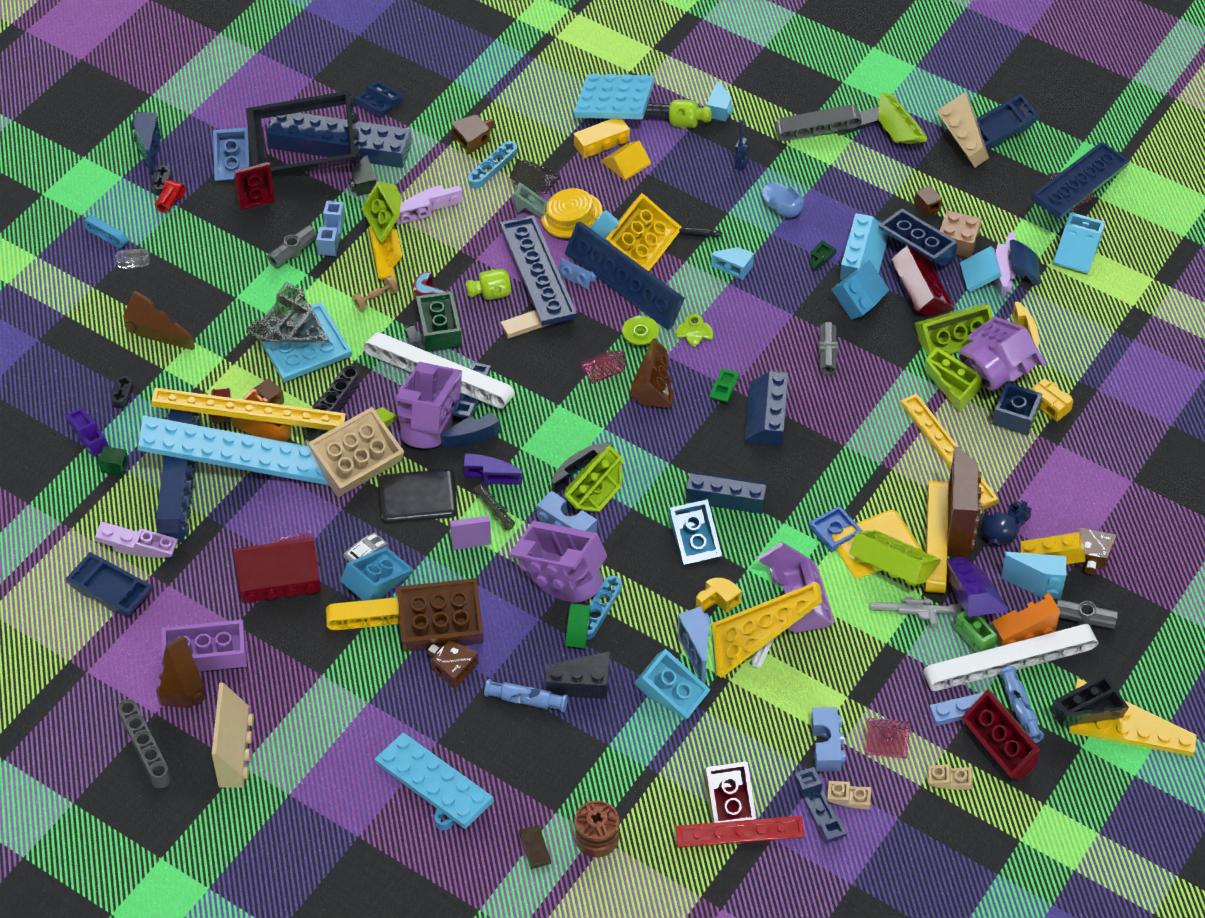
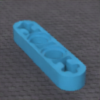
M512 141L504 142L468 175L469 186L472 188L482 187L517 155L516 143ZM495 158H502L503 160L498 162V161H495L494 159H495ZM484 168H491L492 170L487 172V171H484L483 169H484Z
M608 576L604 580L600 590L596 593L590 604L591 613L599 612L601 616L598 618L590 616V630H588L587 640L592 639L596 635L622 590V581L617 576ZM613 584H616V586L614 585V586L612 587L611 592H609L610 586H612ZM602 597H607L610 601L607 603H601L599 599Z

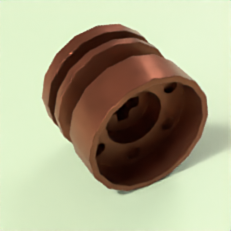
M590 801L582 805L576 812L574 819L576 846L582 853L590 857L607 856L618 846V812L612 805L604 801Z

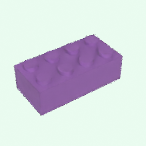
M243 620L162 628V661L165 646L183 635L198 671L247 667L246 634Z

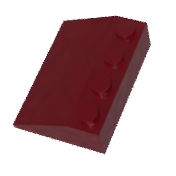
M314 537L234 549L242 603H252L266 599L272 600L287 596L293 597L307 593L313 594L321 591Z

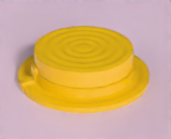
M577 188L565 189L557 192L549 199L545 212L541 216V222L549 234L559 238H571L577 222H582L590 227L596 218L603 213L600 201L586 191Z

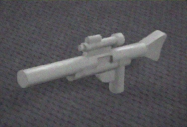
M914 597L902 599V602L906 604L870 602V610L898 611V614L918 615L921 620H929L932 628L938 626L937 613L957 617L963 608L960 603L949 606L930 605V599H914Z

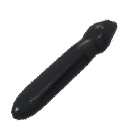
M688 227L679 229L680 233L687 235L719 237L723 234L716 229Z

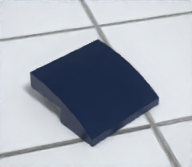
M377 80L367 85L366 92L356 96L355 101L356 105L381 118L390 112L403 99L404 95Z
M1014 239L1010 240L1013 270L1019 278L1027 276L1034 286L1041 284L1038 255L1025 244Z

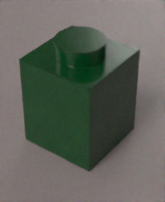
M104 446L102 453H99L97 458V464L100 466L101 473L124 476L129 463L127 450Z

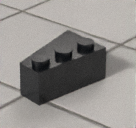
M610 651L547 665L546 690L561 696L607 699Z
M1104 674L1055 699L1050 711L1059 725L1063 727L1123 718L1129 706L1108 676Z

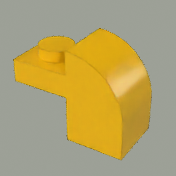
M710 579L706 581V589L701 591L696 597V608L701 606L704 612L716 603L727 613L741 603L742 591L728 579Z

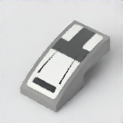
M374 532L349 548L343 557L350 562L387 547L388 543Z

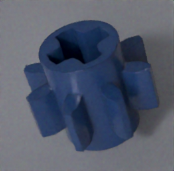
M1014 500V503L1008 506L1007 515L1015 518L1016 524L1019 522L1025 524L1031 518L1032 508L1028 507V503L1023 500L1020 502Z

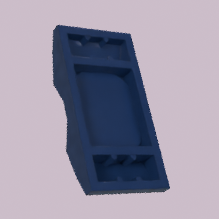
M1021 93L976 119L986 149L989 150L998 147L1009 136L1024 132L1040 116Z
M91 552L65 579L70 586L85 597L96 599L112 612L129 616L153 589V585Z

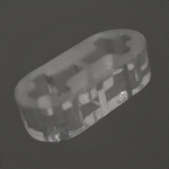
M146 249L121 250L115 254V260L120 268L144 267L150 263V255Z

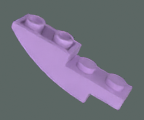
M439 185L412 196L401 204L400 216L396 221L397 225L430 217L432 210L463 203L460 185L444 190Z
M1010 232L1005 245L998 243L996 249V257L1002 276L994 281L997 291L1003 299H1005L1007 292H1011L1013 285L1011 279H1015L1016 272L1011 265L1010 240H1015L1016 234Z
M102 521L95 536L96 542L113 546V551L153 558L172 557L178 540L139 528V531L136 532Z

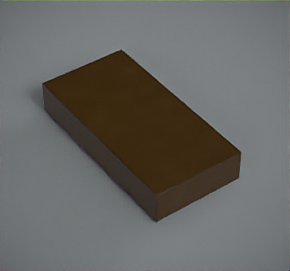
M540 825L519 830L530 869L551 864Z

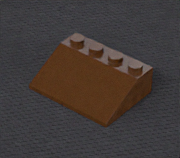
M477 578L397 587L403 652L429 649L433 644L443 647L448 641H453L460 645L484 643Z

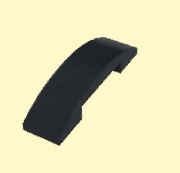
M611 442L596 444L568 458L558 468L552 478V491L557 494L569 485L570 476L583 469L608 445L613 447V444Z

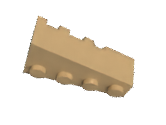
M964 92L936 112L975 168L989 159L972 103L966 92Z

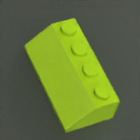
M981 303L915 323L918 340L927 356L936 347L947 354L956 353L971 343L968 336L991 320L993 315L990 304Z
M875 529L856 532L849 553L856 557L855 560L861 563L872 564V568L880 571L885 570L889 572V576L902 578L905 580V583L912 586L925 583L941 561L938 557Z

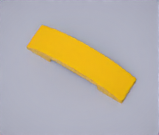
M1015 302L1013 309L1015 324L1026 327L1038 349L1039 334L1036 323L1028 310L1021 303Z

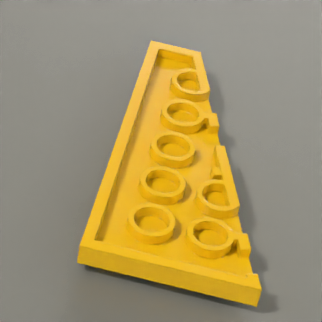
M814 582L712 623L717 675L722 678L821 604L820 585Z
M1077 678L1076 689L1087 682ZM1127 701L1125 702L1129 708L1123 718L1070 725L1069 733L1166 752L1194 756L1196 734Z

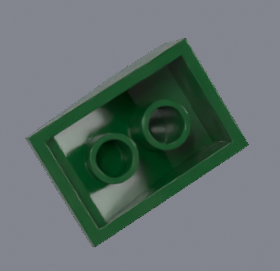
M453 292L416 296L425 351L462 346L461 328Z

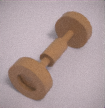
M390 275L385 277V286L369 292L368 296L364 298L359 293L352 295L355 307L360 312L367 308L365 301L376 298L383 294V291L386 289L391 294L398 292V285L394 278Z

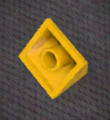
M640 140L627 143L602 159V163L624 181L651 165V161Z

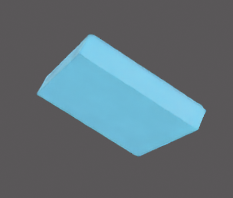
M992 246L960 262L965 283L970 293L1002 276L996 253Z

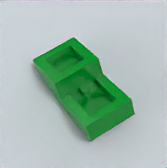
M722 368L709 397L728 403L737 385L740 373Z
M571 603L565 646L586 648L588 626L590 625V605Z

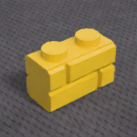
M1044 378L1031 388V390L1043 394L1040 409L1058 422L1072 410V397L1058 389L1054 382H1049Z

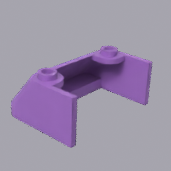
M783 542L757 558L759 562L770 568L772 580L783 586L785 594L814 582L820 585L822 603L787 628L789 631L797 633L827 628L834 623V617L821 575L813 560Z

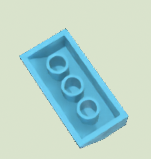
M855 214L841 264L840 280H844L868 260L872 262L879 273L889 234L878 228L881 223L873 216Z

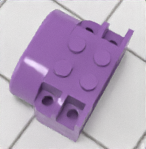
M996 316L973 331L968 336L971 343L959 351L960 361L977 371L978 375L981 374V386L991 391L998 389L1008 381L1013 382L1017 380L1022 374L1027 375L1037 364L1043 367L1046 365L1026 327Z
M419 361L410 376L406 377L405 384L401 385L396 396V401H400L397 409L399 421H401L400 436L406 444L422 449L434 448L441 444L440 435L451 427L453 421L451 412L456 400L460 399L462 370Z
M532 521L509 553L510 557L520 559L519 567L521 570L528 571L533 582L537 583L541 590L563 601L577 603L588 600L600 590L603 584V576L599 568L606 560L607 554L598 533Z

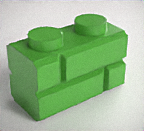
M965 611L957 615L955 629L971 648H974L976 653L995 648L997 634L980 615L968 617Z

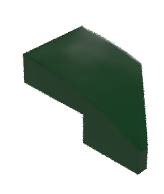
M823 240L810 251L812 270L816 271L837 253L834 247Z

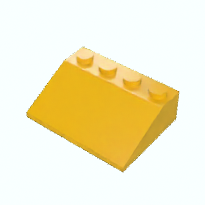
M641 193L619 219L620 222L607 235L605 240L650 271L682 227Z

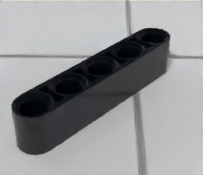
M353 365L345 366L314 409L340 413L360 385L358 368ZM304 427L305 438L311 442L325 434L327 430Z

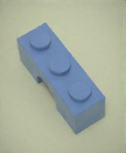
M326 201L323 212L324 224L323 227L319 228L317 236L318 255L336 256L345 221L344 202Z
M550 491L537 504V517L543 523L597 532V519L583 510L575 516L564 515L567 512V500L553 491Z
M837 707L812 708V735L822 736L828 740L822 743H815L816 772L841 771V765L845 763V750H841V745L844 744L843 732L839 733V727H842V717L838 715Z

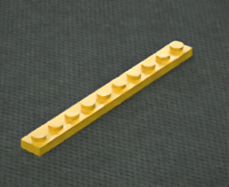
M161 388L154 389L151 404L152 407L323 430H332L345 422L346 413Z

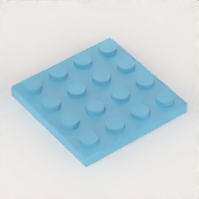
M587 74L574 110L575 118L643 119L655 82L654 76L645 74Z
M322 302L254 327V333L283 382L352 356V351Z

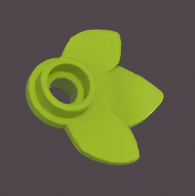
M693 313L689 314L685 322L677 327L676 336L677 338L686 337L688 343L695 348L702 338L712 340L713 330L709 324L703 322V318L699 314Z

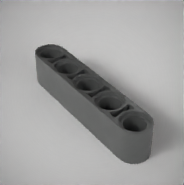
M847 105L783 117L775 122L779 139L788 141L855 128L862 124V119L857 105Z
M125 699L118 706L122 724L153 786L165 788L170 783L167 764L136 702L131 699Z

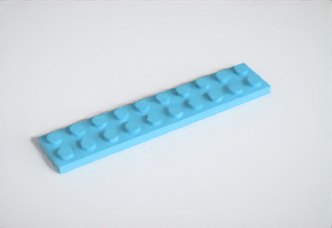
M143 415L138 451L329 485L309 446Z

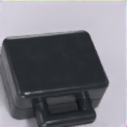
M451 469L383 474L378 477L380 519L383 523L452 518L458 514L455 477Z

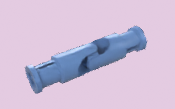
M1005 667L999 672V676L1006 685L1005 691L1015 710L1017 720L1032 740L1037 743L1044 738V733L1040 731L1037 725L1038 719L1030 706L1025 688L1016 675V667Z
M491 679L487 680L484 690V696L486 697L494 696L501 698L503 701L542 709L553 708L561 712H565L568 702V695L552 694L551 691L507 682L504 684L492 682Z

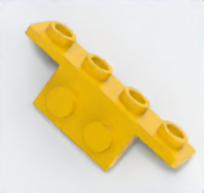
M370 225L369 232L378 278L384 280L385 277L390 275L396 280L393 267L402 258L398 232L396 229H391L382 243Z

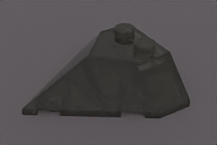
M288 282L278 291L276 303L261 321L256 318L246 330L247 334L262 342L330 343L328 336L322 330V325L315 312L305 299L304 292Z

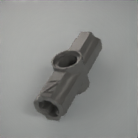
M310 225L306 226L297 234L286 236L284 243L268 254L267 258L272 266L275 268L279 267L290 258L299 257L301 250L316 240L318 235L313 227Z
M825 322L823 325H820L818 357H820V372L824 375H832L836 373L838 341H836V326L831 322Z
M1058 599L1059 618L1076 621L1079 625L1088 624L1090 626L1097 625L1115 629L1118 611L1098 608L1090 601H1084L1079 604Z

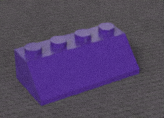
M955 557L952 560H947V582L968 617L1008 612V607L986 572L967 558Z

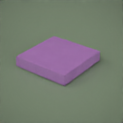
M489 516L450 521L453 550L491 545Z

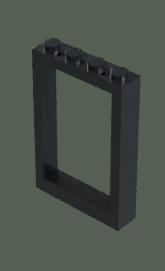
M349 91L246 108L252 166L266 163L261 119L346 105L351 154L270 167L271 175L275 177L358 163L359 156H361V148L357 144L360 136L355 126V123H358L356 112L354 113L353 108L356 106L355 97L351 96Z

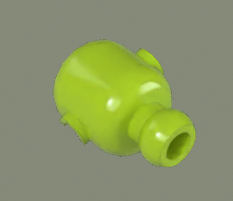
M677 99L672 101L669 107L670 124L683 130L695 128L698 120L708 123L712 119V109L708 106L699 108L698 103L694 100Z
M491 269L481 272L479 274V281L468 280L465 283L469 297L482 294L484 299L493 300L507 297L511 293L510 278L505 269Z

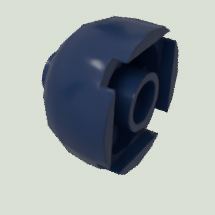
M986 511L983 514L980 525L983 537L994 547L1012 543L1019 533L1021 523L1016 524V519L1007 514L994 512V515H988L989 511Z

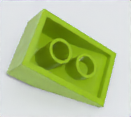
M377 181L361 209L379 241L382 243L400 216L401 194L395 185Z

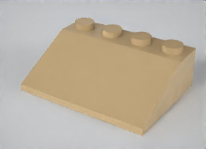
M373 407L308 443L327 483L337 497L344 495L401 462L404 455V450Z
M219 683L212 758L219 787H244V781L249 776V768L246 767V761H250L248 744L252 743V731L249 730L250 726L254 725V714H250L249 705L224 683Z

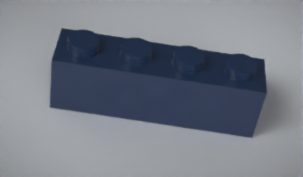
M900 209L878 227L942 266H946L956 258L958 243L956 240L904 209Z
M769 371L750 382L745 443L783 444L788 373Z
M692 470L686 488V503L708 499L709 506L763 514L769 482Z

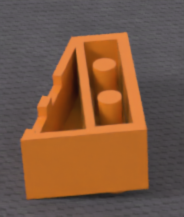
M254 388L243 398V400L268 403V400L265 397L261 398ZM232 417L233 427L256 437L286 442L291 437V425Z
M1050 593L1044 595L1045 599L1036 604L1033 601L1028 603V608L1018 613L1014 610L992 621L991 628L997 634L996 645L1000 647L1056 632L1060 610Z

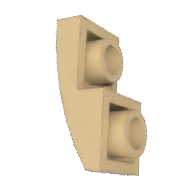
M949 764L929 766V786L955 790L973 789L972 768L951 769Z
M829 781L827 800L841 806L870 809L871 787L850 786V782Z

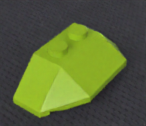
M881 92L879 96L878 119L882 123L883 129L891 135V139L896 143L905 144L926 142V134L902 104L896 100V97L892 94Z
M608 445L567 486L563 496L577 510L600 512L622 487L623 458L611 445Z

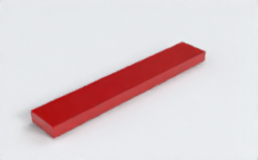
M802 816L675 826L677 848L804 838Z

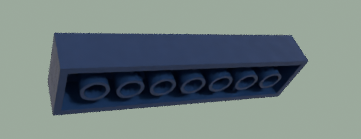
M293 113L272 117L266 132L268 148L324 157L351 154L346 119ZM359 121L355 123L360 139L357 140V144L361 148L359 162L364 156L368 155L371 164L397 168L404 167L412 144L410 129Z
M170 409L169 420L202 426V418L198 417L199 413ZM164 455L156 516L159 534L178 539L177 543H185V536L189 535L187 519H191L189 504L193 503L191 488L195 486L193 473H196L197 466L193 460Z

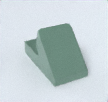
M518 183L513 195L517 213L519 214L526 208L540 218L545 212L548 201L522 183Z

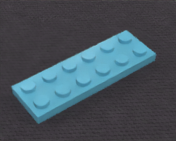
M404 732L374 759L375 764L435 808H438L443 814L464 829L494 802L493 796Z

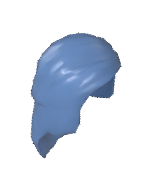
M773 182L772 184L765 185L762 189V196L767 205L774 208L776 213L783 217H795L803 210L804 199L793 186L787 188L781 183Z

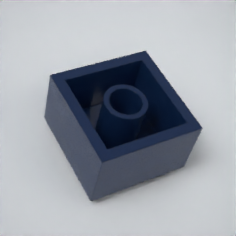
M1006 382L996 405L992 424L1029 435L1040 409L1043 394Z

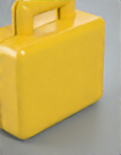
M888 510L856 523L862 531L875 529L922 550L896 510ZM853 526L843 528L840 534H832V537L837 542L855 532L856 529ZM854 538L841 544L836 549L853 577L862 578L880 571L872 568V564L861 563L855 560L856 557L849 554Z

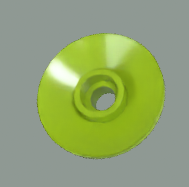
M636 316L624 323L622 334L631 344L647 345L651 343L652 339H657L659 326L649 317Z

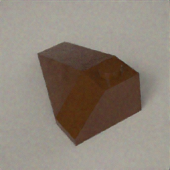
M136 290L133 292L123 315L124 326L128 332H133L139 337L190 350L195 349L193 335L177 322L172 323L166 316L167 313L163 310L159 312L152 306L154 302Z
M655 338L652 339L635 375L630 394L644 406L670 408L673 405L674 391L670 388L669 383L672 381V378L667 372V368L670 367L668 352Z
M182 635L165 646L162 661L164 670L159 675L161 684L156 690L158 702L161 706L190 708L206 698L203 681L187 641Z

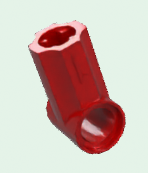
M167 179L163 184L162 193L154 203L155 208L162 213L169 212L175 201L183 198L186 189L185 185Z

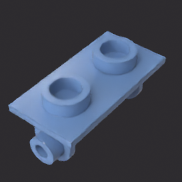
M562 258L559 268L560 276L589 289L590 282H594L597 277L594 275V272H589L573 264L572 261Z

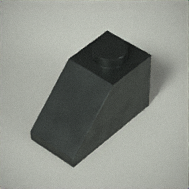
M366 155L351 171L352 179L349 180L351 190H355L356 196L370 194L376 184L373 169L368 155Z

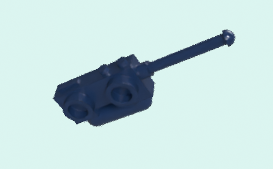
M744 120L739 121V140L735 147L734 169L740 171L743 167L746 168L748 163V157L746 156L749 145L748 139L743 137Z

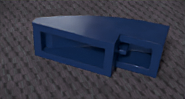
M492 412L476 421L470 416L441 433V447H462L487 440L500 433V421Z

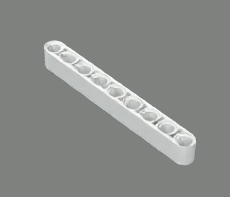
M375 332L363 346L368 355L409 372L414 370L419 361L462 370L461 393L497 408H504L515 395L514 389L506 383L379 332Z
M1083 624L932 664L923 670V674L932 691H939L999 675V672L1005 667L1014 666L1018 670L1086 652L1095 648L1098 645V641L1090 625Z

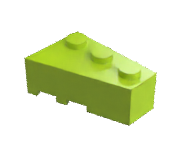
M938 347L925 359L926 373L955 408L961 412L982 388V375H978L977 371Z

